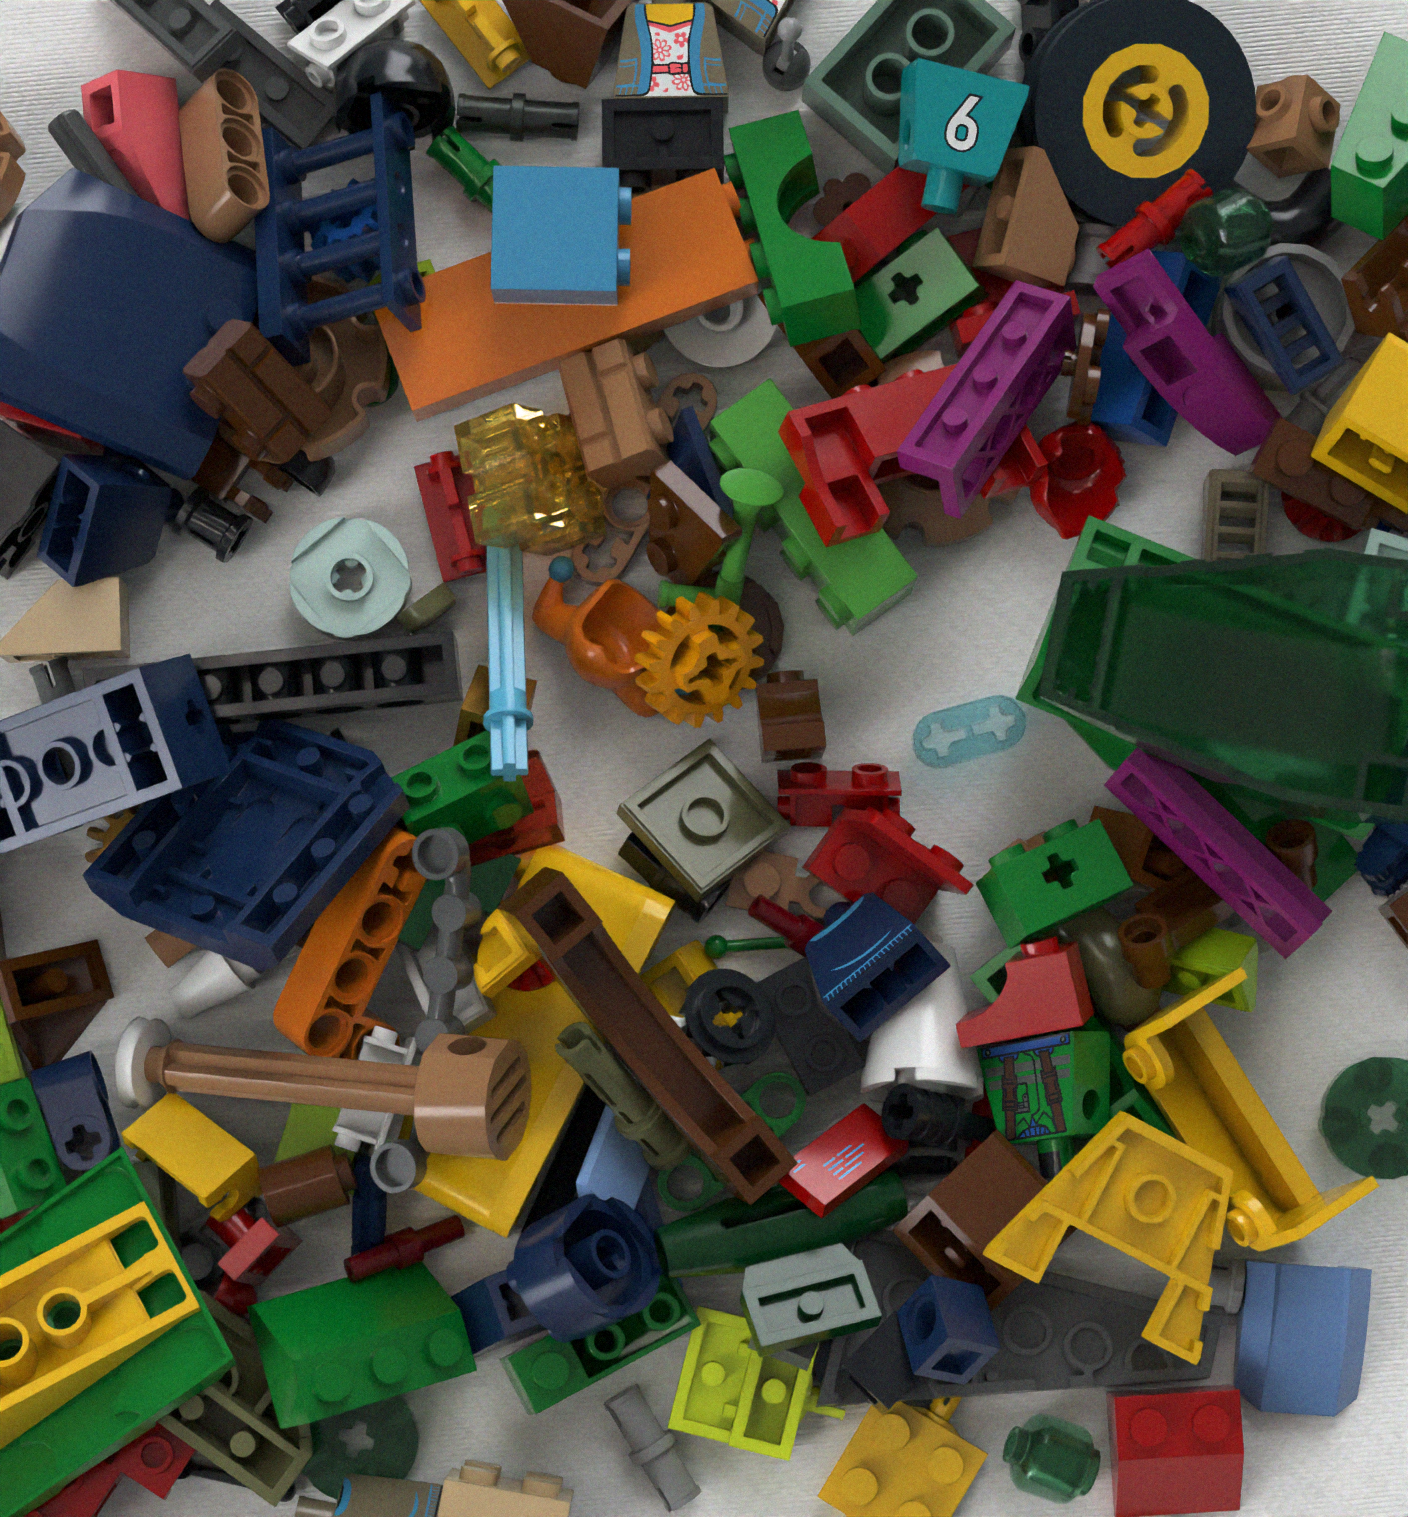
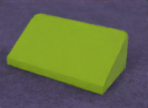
M1212 927L1176 950L1170 964L1172 971L1171 979L1168 983L1161 986L1162 991L1184 996L1242 967L1248 978L1210 1003L1252 1013L1256 1007L1258 944L1254 937Z

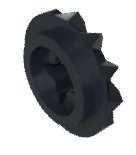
M713 969L700 975L685 990V1002L678 1013L686 1019L688 1026L686 1036L694 1038L702 1048L704 1057H714L720 1060L725 1068L734 1064L744 1063L748 1065L767 1051L775 1033V1015L768 996L753 979L736 970ZM721 1011L723 1014L730 1012L733 1014L743 1013L731 1028L728 1025L719 1027L712 1022L715 1019L714 1017Z

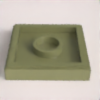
M710 738L619 804L616 813L697 903L785 837L791 827Z

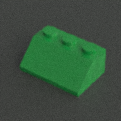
M423 1262L402 1270H397L393 1266L356 1282H351L348 1277L247 1306L280 1429L315 1422L477 1371L461 1311Z

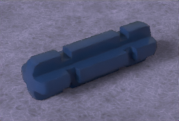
M366 1155L358 1157L354 1162V1173L358 1188L354 1189V1195L352 1196L351 1256L385 1243L387 1192L380 1189L372 1179L370 1173L371 1157Z

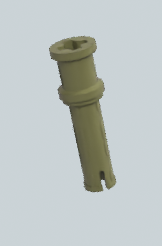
M577 1022L566 1027L557 1038L562 1043L555 1044L556 1052L574 1068L583 1081L615 1114L614 1119L618 1132L628 1140H635L643 1148L642 1154L645 1161L655 1170H667L683 1162L692 1150L691 1145L646 1090L632 1077L633 1075L616 1056L605 1047L589 1025L584 1022Z

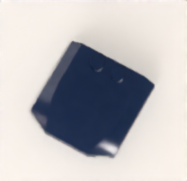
M72 167L17 216L0 263V401L181 479L189 480L196 475L212 445L221 416L218 419L213 418L191 398L190 392L195 386L182 373L183 368L202 348L208 345V341L227 321L236 319L253 322L258 307L256 251L233 240L224 244L214 242L206 238L193 222Z
M281 719L260 720L255 731L234 733L229 723L216 724L232 772L147 801L83 873V877L90 890L125 918L260 971H265L279 965L410 808L403 789L390 778L383 763L373 751Z

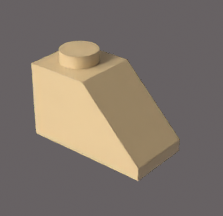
M111 576L78 587H72L64 579L56 580L0 640V657L8 663L43 662L67 657V660L130 658L128 585L120 577Z

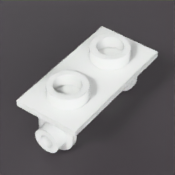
M342 0L287 42L288 47L310 60L311 64L306 67L305 72L309 80L316 87L321 88L325 84L333 86L342 64L359 47L361 48L370 42L383 38H392L394 35H399L404 31V22L409 19L407 10L414 6L416 2L415 0Z
M375 1025L371 1037L364 1036L358 1060L419 1066L422 1054L415 1052L417 1045L414 1037H407L404 1047L395 1045L398 1036L397 1032ZM341 1108L332 1130L338 1133L334 1145L358 1153L361 1142L364 1141L371 1144L367 1156L372 1157L374 1151L379 1146L398 1139L404 1115Z

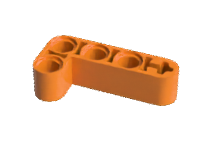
M395 824L315 920L276 1003L273 1013L274 1025L282 1035L307 1055L358 1060L364 1036L371 1037L375 1025L397 1032L395 1028L366 1006L427 880L426 877L417 871L412 859V848L417 837L398 824ZM399 1035L397 1036L395 1045L400 1046Z

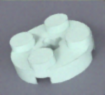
M344 517L326 520L313 527L302 537L295 547L291 559L292 566L289 572L290 595L297 610L316 630L337 637L340 640L354 641L358 638L376 635L385 630L402 613L407 598L411 593L412 579L410 577L409 561L403 547L388 529L370 520L345 519ZM345 563L351 569L362 565L366 569V573L361 577L364 587L359 592L354 593L352 590L347 589L340 593L334 588L340 580L339 574L336 572L340 565Z

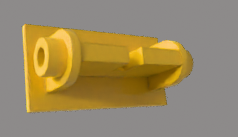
M419 0L489 90L531 60L513 22L495 0Z

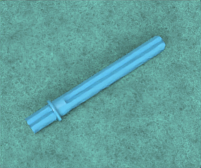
M501 481L497 483V486L488 487L485 492L489 710L483 716V725L490 732V773L492 776H503V781L510 782L516 781V775L528 774L527 731L533 726V714L527 709L521 491L518 487L509 486L508 482Z

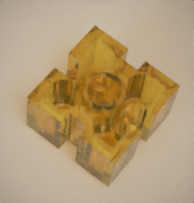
M510 403L454 426L462 473L471 474L474 483L475 494L467 496L476 544L503 549L519 544V549L522 552L551 556L607 535L603 518L604 499L596 484L587 479L571 416L560 413L544 416L542 409Z

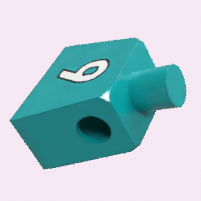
M917 58L903 68L901 76L898 163L899 167L905 170L927 175L921 202L922 208L943 214H957L963 184L981 187L994 180L1026 102L1030 86Z

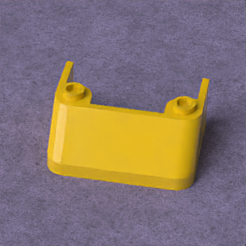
M1240 967L1181 996L1127 1034L1124 1038L1125 1051L1122 1057L1130 1075L1137 1082L1145 1085L1178 1140L1234 1170L1225 1227L1230 1236L1243 1247L1250 1246L1256 1251H1265L1304 1238L1378 1188L1379 1185L1372 1175L1321 1193L1315 1187L1203 1006L1248 978L1243 968Z

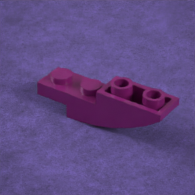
M1148 248L1098 274L1093 288L1127 333L1122 346L1160 395L1201 434L1235 456L1262 444L1273 420L1279 417L1282 418V416L1224 334L1221 332L1213 337L1209 334Z

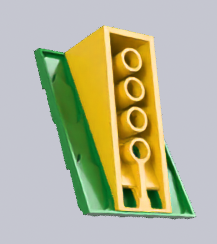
M123 1146L0 1234V1517H24L60 1493L66 1484L156 1426V1421L220 1380L229 1369L237 1365Z

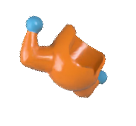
M566 556L555 557L549 565L550 577L534 605L533 622L539 630L565 646L566 655L572 668L583 680L600 688L611 689L630 710L639 716L647 718L659 714L660 712L644 701L648 692L636 685L635 679L647 671V669L634 661L635 654L646 652L650 647V643L641 636L643 631L657 632L661 626L656 617V613L659 610L641 592L618 579H607L590 593L579 606L564 603L563 586L572 577L575 567L570 558ZM680 688L675 690L679 695H691V692L686 693Z

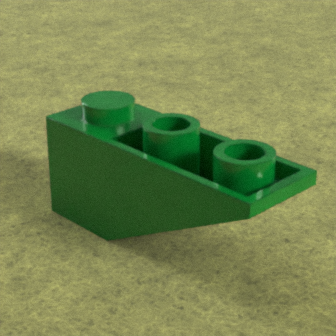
M661 1274L659 1275V1286L655 1297L643 1310L584 1339H574L567 1343H561L547 1333L499 1360L527 1414L533 1415L542 1412L695 1329L701 1323L678 1279H666Z

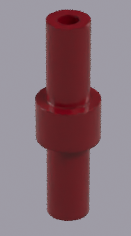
M762 894L753 900L748 910L750 917L784 937V945L803 957H806L804 949L807 942L825 928L805 914L795 916Z
M453 1215L418 1230H414L409 1226L386 1235L385 1243L344 1259L345 1272L351 1282H356L393 1266L397 1270L405 1269L422 1262L425 1253L464 1238L463 1224L457 1215Z

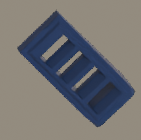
M1288 256L1273 257L1223 288L1238 316L1290 395H1296L1346 364ZM1273 282L1279 291L1258 302L1254 293ZM1287 303L1292 312L1271 325L1266 315ZM1302 325L1306 334L1283 347L1279 337ZM1315 345L1320 355L1295 369L1291 359Z

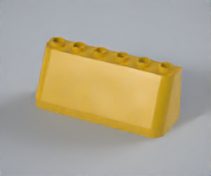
M543 839L538 848L527 844L520 856L521 861L513 878L520 881L516 891L544 867L563 872L603 921L602 925L636 973L640 975L676 908V901L547 839ZM472 954L474 963H477V956ZM556 980L544 988L526 992L513 990L506 986L491 999L498 1015L467 1034L470 1036L519 1041L527 1052L531 1069V1101L528 1121L520 1144L506 1161L430 1153L426 1160L427 1170L424 1179L419 1185L412 1188L506 1239L512 1235L539 1181L537 1179L585 1085V1082L574 1068L556 1052L555 1044L562 1043L557 1039L559 1034L571 1024L584 1022L590 1026L604 1045L606 1043ZM404 1115L398 1139L409 1140L413 1115Z

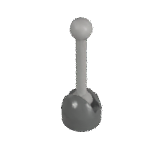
M787 17L782 19L777 27L778 35L782 40L776 41L766 50L762 65L763 75L768 84L780 91H792L801 87L804 84V80L809 76L811 65L809 53L803 45L796 41L801 36L802 26L797 19ZM776 67L785 72L783 76L775 71Z

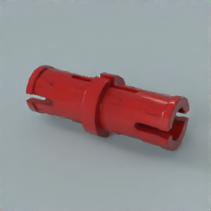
M1190 168L1153 202L1143 201L1135 208L1136 216L1108 240L1096 247V251L1101 259H1104L1106 256L1109 258L1105 263L1110 269L1148 248L1151 251L1159 243L1166 246L1175 239L1176 234L1174 231L1205 204L1215 199L1210 187L1204 190L1201 188L1206 181Z

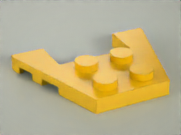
M1120 1110L986 1246L983 1255L1039 1284L1068 1226L1072 1225L1170 1277L1141 1337L1197 1366L1203 1348V1342L1199 1340L1203 1313L1210 1309L1213 1288L1208 1285L1215 1249L1220 1250L1234 1170Z

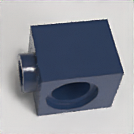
M930 1275L896 1311L912 1371L915 1375L965 1385L1000 1349L985 1293L980 1285Z

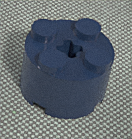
M596 1194L584 1195L532 1223L520 1235L515 1247L514 1259L506 1267V1277L511 1289L521 1295L531 1314L539 1323L547 1328L552 1338L561 1343L590 1337L643 1310L650 1304L657 1292L659 1272L652 1275L650 1255L657 1252L654 1239L641 1217L625 1202L614 1197L602 1200L593 1198Z

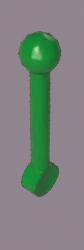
M713 935L706 940L704 946L706 954L713 959H720L727 952L789 948L784 945V937L782 936L726 940L721 935Z

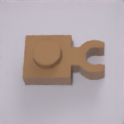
M768 851L762 853L732 876L725 905L726 907L748 911L753 900L762 894L786 910L788 909L789 902L799 904L806 915L815 919H823L828 909L816 906L810 899L811 889L823 883L811 874L806 878L795 876L799 858Z

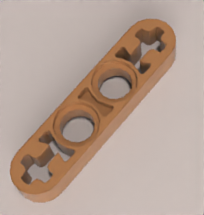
M697 373L680 374L674 377L666 386L655 406L656 408L661 407L665 411L672 424L680 410V401L674 396L678 392L688 395L693 388L702 391L700 402L706 409L703 412L695 410V413L705 434L717 410V392L712 382L703 375ZM651 473L645 476H636L635 480L614 488H607L581 532L572 552L573 563L578 576L587 584L599 587L607 579L619 580L648 533L650 521L648 508L646 514L641 519L635 522H626L620 520L615 515L612 504L614 498L624 490L633 489L639 491L646 498L650 490ZM604 519L617 532L632 535L633 537L629 544H625L620 537H617L610 550V556L616 562L615 566L612 569L602 566L597 573L588 570L590 560L584 554V551L588 547L598 550L608 536V531L597 528L601 520Z

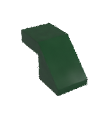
M508 854L471 867L470 892L479 899L482 906V915L489 917L497 909L521 861L520 858ZM446 879L430 880L425 883L397 942L417 952L420 951L434 923L431 913L432 906L438 897L444 895Z

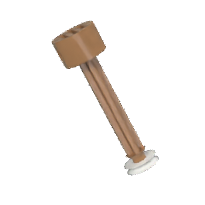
M138 1016L131 1020L122 1032L116 1049L114 1063L116 1091L120 1101L128 1108L134 1109L140 1105L142 1109L149 1110L167 1092L174 1094L182 1091L413 1115L418 1141L426 1152L503 1161L508 1160L522 1141L529 1117L531 1101V1069L527 1052L521 1042L511 1039L439 1033L424 1051L420 1065L413 1066L183 1043L180 1039H172L170 1028L164 1020L154 1018L148 1021L147 1018Z

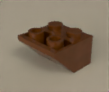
M995 1130L892 1231L933 1275L982 1286L989 1310L992 1312L1026 1277L983 1255L986 1246L1048 1182L998 1130ZM1069 1225L1058 1247L1078 1228Z

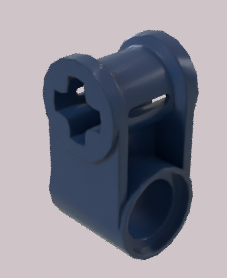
M91 1050L31 1071L33 1089L42 1114L48 1123L56 1153L61 1162L71 1169L84 1173V1171L90 1170L121 1147L120 1137L108 1103L109 1097L104 1077L97 1059ZM85 1131L94 1136L101 1137V1143L93 1147L94 1157L92 1159L76 1153V1147L84 1143L83 1132Z

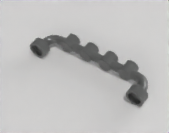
M450 827L424 831L417 837L412 848L413 863L422 876L431 880L446 879L444 895L435 900L431 912L432 919L439 928L436 955L426 963L423 970L424 982L431 992L427 1019L420 1022L415 1031V1042L422 1055L439 1033L465 1035L463 1023L453 1015L456 991L466 988L471 983L474 974L471 961L461 954L464 930L475 926L482 915V906L479 899L470 892L472 868L468 843L459 831ZM414 1117L409 1140L398 1139L379 1146L371 1157L370 1173L372 1179L385 1192L400 1193L419 1185L425 1177L427 1170L426 1160L431 1152H426L418 1141Z

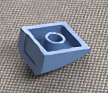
M1240 1259L1245 1261L1246 1275L1243 1297L1237 1313L1233 1386L1240 1389V1395L1261 1412L1335 1417L1356 1400L1358 1396L1367 1335L1372 1270L1361 1267H1328Z

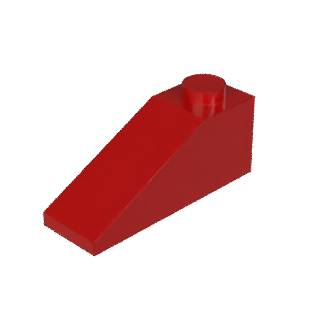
M897 166L811 239L841 243L854 284L938 214V212L921 207L927 175L905 170ZM963 184L961 193H963L968 187H970V185Z

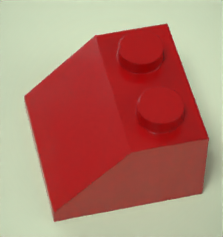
M1230 1384L1106 1392L1114 1517L1240 1510L1244 1463L1240 1389Z

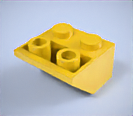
M1388 332L1326 415L1311 457L1408 514V343Z

